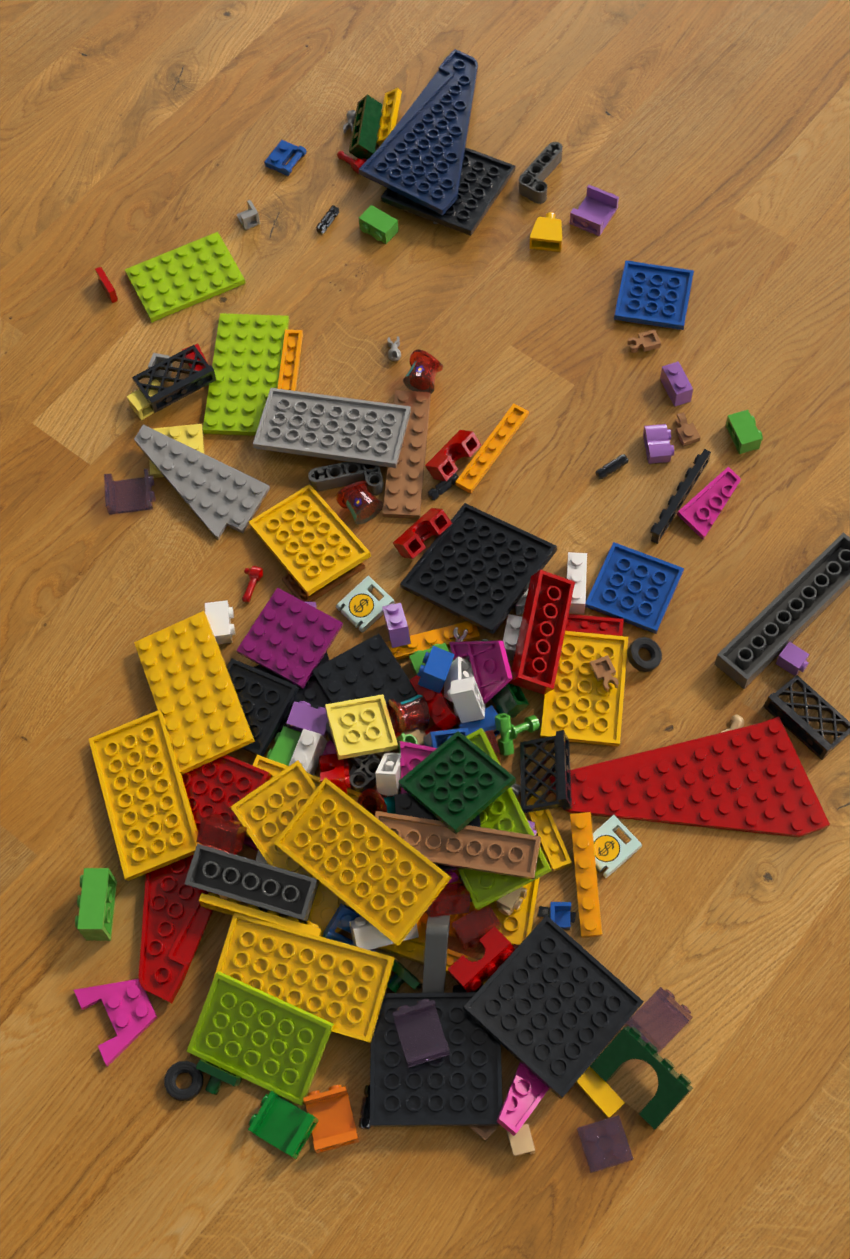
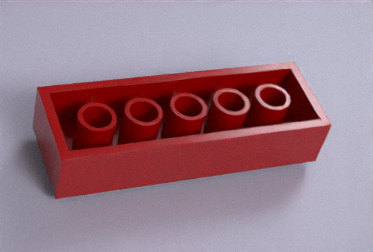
M539 570L531 576L511 669L513 679L509 682L510 684L543 695L554 689L575 585L574 581L543 570Z

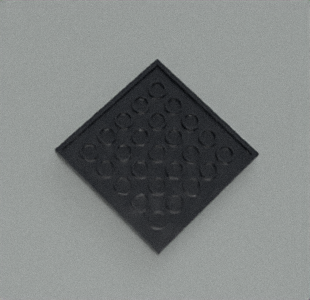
M465 148L458 198L443 215L388 188L382 194L381 202L471 236L515 172V165Z
M464 503L451 519L452 524L435 539L400 585L406 591L494 634L529 588L531 576L537 571L543 570L556 553L557 546Z
M546 915L468 1001L463 1010L562 1099L644 1001Z
M477 992L384 994L371 1040L370 1127L501 1126L497 1122L502 1108L501 1044L463 1010V1007Z

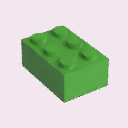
M84 868V873L80 876L82 891L77 899V905L80 909L79 915H76L75 927L86 941H111L117 880L109 868Z

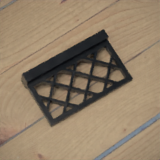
M192 345L133 376L132 379L149 402L153 412L156 413L216 381V376L212 366L208 365L197 348ZM192 352L196 355L194 360L186 359V356ZM175 361L181 362L179 368L170 367L171 363ZM184 363L193 364L191 370L183 369ZM196 365L205 367L200 371H195ZM158 370H165L163 376L155 375ZM168 372H177L176 378L167 377ZM181 373L189 374V377L179 379ZM150 378L148 384H142L139 380ZM153 379L162 380L160 386L152 385ZM165 381L174 382L172 386L164 387ZM150 389L158 391L157 394L151 397L148 395Z
M798 675L776 693L773 692L768 696L763 706L775 718L780 717L783 725L821 760L850 735V722ZM797 683L802 688V692L793 691L792 685ZM788 695L789 702L782 701L779 696ZM793 696L803 697V704L794 703ZM807 697L814 698L817 701V705L807 704ZM794 708L804 709V716L798 715ZM808 709L817 710L818 717L808 716ZM822 711H828L832 718H822ZM809 721L818 722L819 729H813L809 725ZM823 723H832L833 731L823 730ZM836 724H843L848 730L846 732L837 731ZM824 735H833L834 742L830 744L824 739Z
M564 730L556 731V736L520 742L521 808L523 812L528 813L563 807L564 810L572 809L570 744ZM554 743V747L550 752L544 749L547 744ZM533 746L537 748L530 756L526 754V748ZM540 752L546 754L540 762L534 759ZM552 758L555 764L548 769L544 765ZM531 762L535 763L537 766L531 772H528L526 767ZM542 768L546 771V774L541 779H538L535 775ZM552 775L556 780L549 786L544 782ZM531 779H534L537 783L530 790L526 787V784ZM541 786H544L547 790L540 797L535 792ZM551 792L554 793L556 801L547 802L545 799ZM532 796L538 799L533 805L527 806V801Z

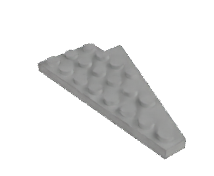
M143 425L134 438L135 443L218 540L227 526L244 533L249 525V521L252 520L270 490L269 485L148 426Z

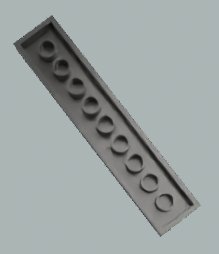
M843 532L717 654L714 665L745 689L780 655L789 642L792 643L850 586V537Z

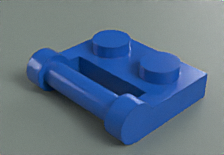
M281 140L264 161L265 166L289 176L292 168L301 157L305 156L307 150L303 146L298 147ZM293 154H295V155L292 157V159L288 162V164L285 165V164L287 163V161L290 159V157H291Z
M340 904L327 925L323 937L354 946L353 940L336 933L335 930L339 927L351 933L349 921H353L361 915L354 909Z

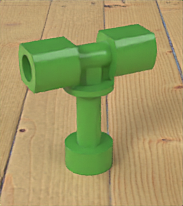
M505 713L496 715V730L500 731L501 738L498 739L499 753L504 756L514 753L513 740L517 738L518 733L526 730L530 733L539 730L540 723L535 715L526 717L524 723L514 726L511 724L509 715Z

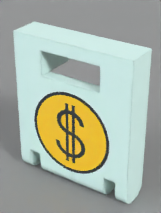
M367 576L336 605V608L339 611L341 610V613L356 628L360 626L359 630L363 633L383 615L382 607L395 604V601L370 576ZM373 588L383 596L380 601L370 593Z
M615 815L593 833L596 869L601 872L607 867L608 869L603 873V876L607 878L642 847L639 840ZM619 828L631 841L625 844L614 832Z

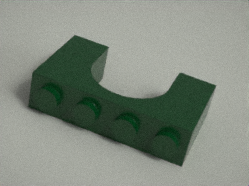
M626 1026L590 1067L607 1082L611 1080L628 1060L639 1059L650 1064L657 1074L658 1088L654 1097L640 1111L639 1115L656 1130L692 1091L693 1087L690 1085L691 1081L684 1074L681 1073L679 1075L673 1069L675 1066L667 1058L663 1059L657 1054L658 1050L650 1042L646 1043L641 1038L642 1034L636 1028Z

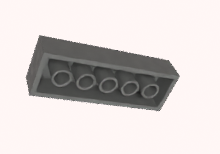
M197 844L185 884L308 921L320 881L312 877Z

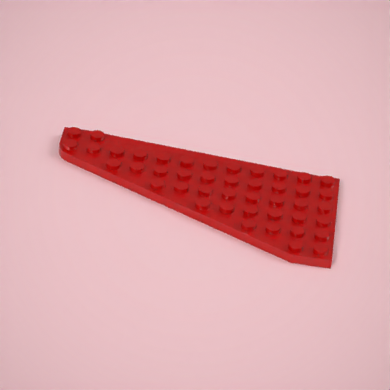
M780 717L572 769V809L565 810L575 814L591 812L593 816L612 817L615 815L621 819L798 838L830 825ZM554 776L549 777L550 784L552 785L556 780Z
M224 755L181 775L201 845L236 855L246 830L231 809V806L270 779L271 774L236 758ZM194 855L149 872L145 878L139 982L148 993L171 1004L183 984L213 912L212 909L202 907L199 902L201 893L208 895L209 891L185 884Z

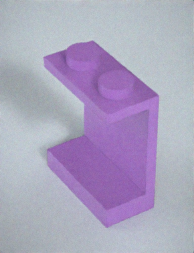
M588 185L587 195L578 210L573 208L570 212L569 224L600 236L618 208L619 197Z

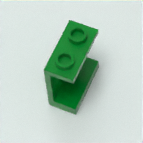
M271 1090L269 1095L266 1094L260 1104L262 1107L258 1114L255 1113L250 1119L248 1130L296 1160L319 1120Z

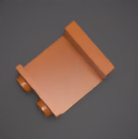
M334 1085L328 1088L329 1091L322 1093L319 1090L312 1091L307 1094V1097L303 1098L307 1113H310L319 1120L312 1132L314 1149L317 1154L359 1142L346 1086Z

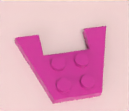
M503 641L449 642L451 651L455 654L454 660L458 656L463 659L469 656L474 678L484 704L513 679Z
M139 979L74 990L82 1010L102 1001L117 1036L98 1045L107 1067L158 1018Z

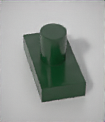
M394 959L392 970L395 974L388 981L387 987L396 993L401 985L406 982L414 990L419 991L423 983L397 959Z
M199 1060L196 1066L197 1069L211 1075L205 1090L217 1095L223 1081L232 1086H238L242 1081V1077L206 1060Z

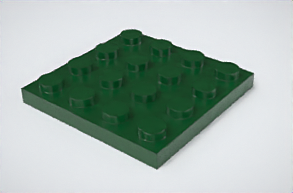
M457 731L398 782L401 788L457 834L516 783V777Z

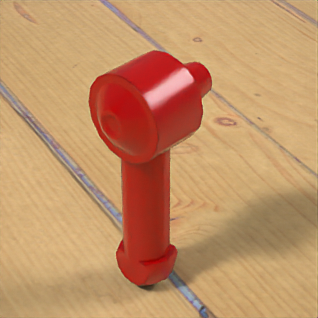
M344 151L337 153V157L350 164L352 169L358 174L359 168L367 161L365 158L354 160L345 154Z
M252 566L244 570V573L250 579L245 594L242 597L245 603L251 601L256 583L263 577V568Z

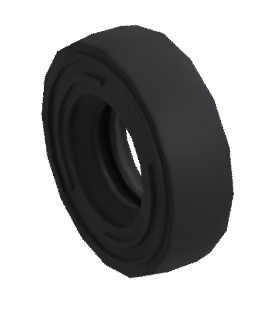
M641 637L630 644L627 649V657L635 669L648 672L660 664L662 652L655 641L650 638ZM640 648L649 651L651 655L649 661H644L640 658L638 654Z
M179 1061L167 1070L164 1086L167 1093L173 1099L189 1101L200 1093L203 1086V1074L201 1070L196 1068L197 1065L194 1063ZM181 1073H188L192 1077V1083L186 1089H180L176 1085V1079Z

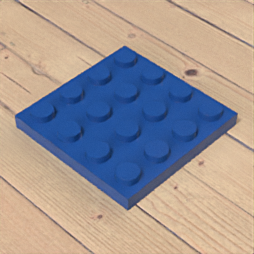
M625 260L614 320L684 330L694 270Z
M613 542L586 600L585 607L613 618L624 619L626 623L657 634L684 572V568Z

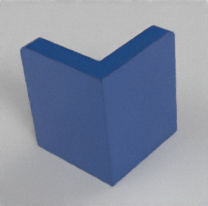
M550 902L549 918L563 930H570L571 902Z

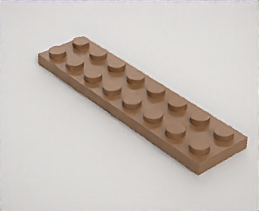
M395 391L394 404L411 406V413L397 467H387L383 517L420 519L431 392Z
M379 811L375 813L377 819L434 864L532 880L535 878L541 842L540 836L466 825L455 834L441 821Z

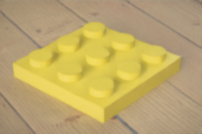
M202 424L153 428L204 454ZM149 459L151 478L164 477Z
M384 695L325 704V711L338 760L398 748Z

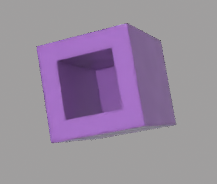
M789 642L778 656L776 664L796 676L799 671L803 673L807 668L809 654Z

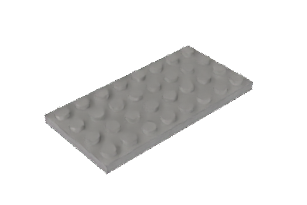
M270 388L254 438L253 447L255 449L396 468L411 413V406Z

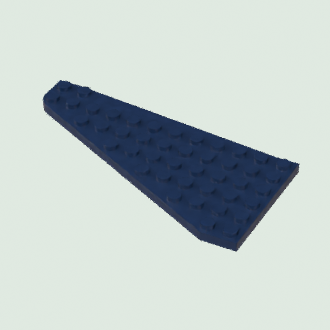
M454 49L442 62L437 73L378 150L359 168V174L443 215L458 198L478 72L476 59Z

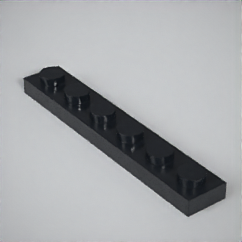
M704 449L701 455L698 454L696 456L693 468L687 470L685 481H681L677 487V494L671 496L667 510H662L659 516L660 521L658 524L654 523L651 528L652 542L658 544L708 464L710 451Z

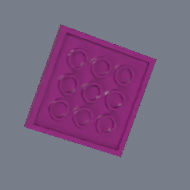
M277 587L236 651L303 689L313 674V669L318 666L341 630L343 623Z

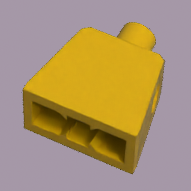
M548 212L545 217L537 218L530 235L529 249L562 251V221L555 219L556 215L554 213Z

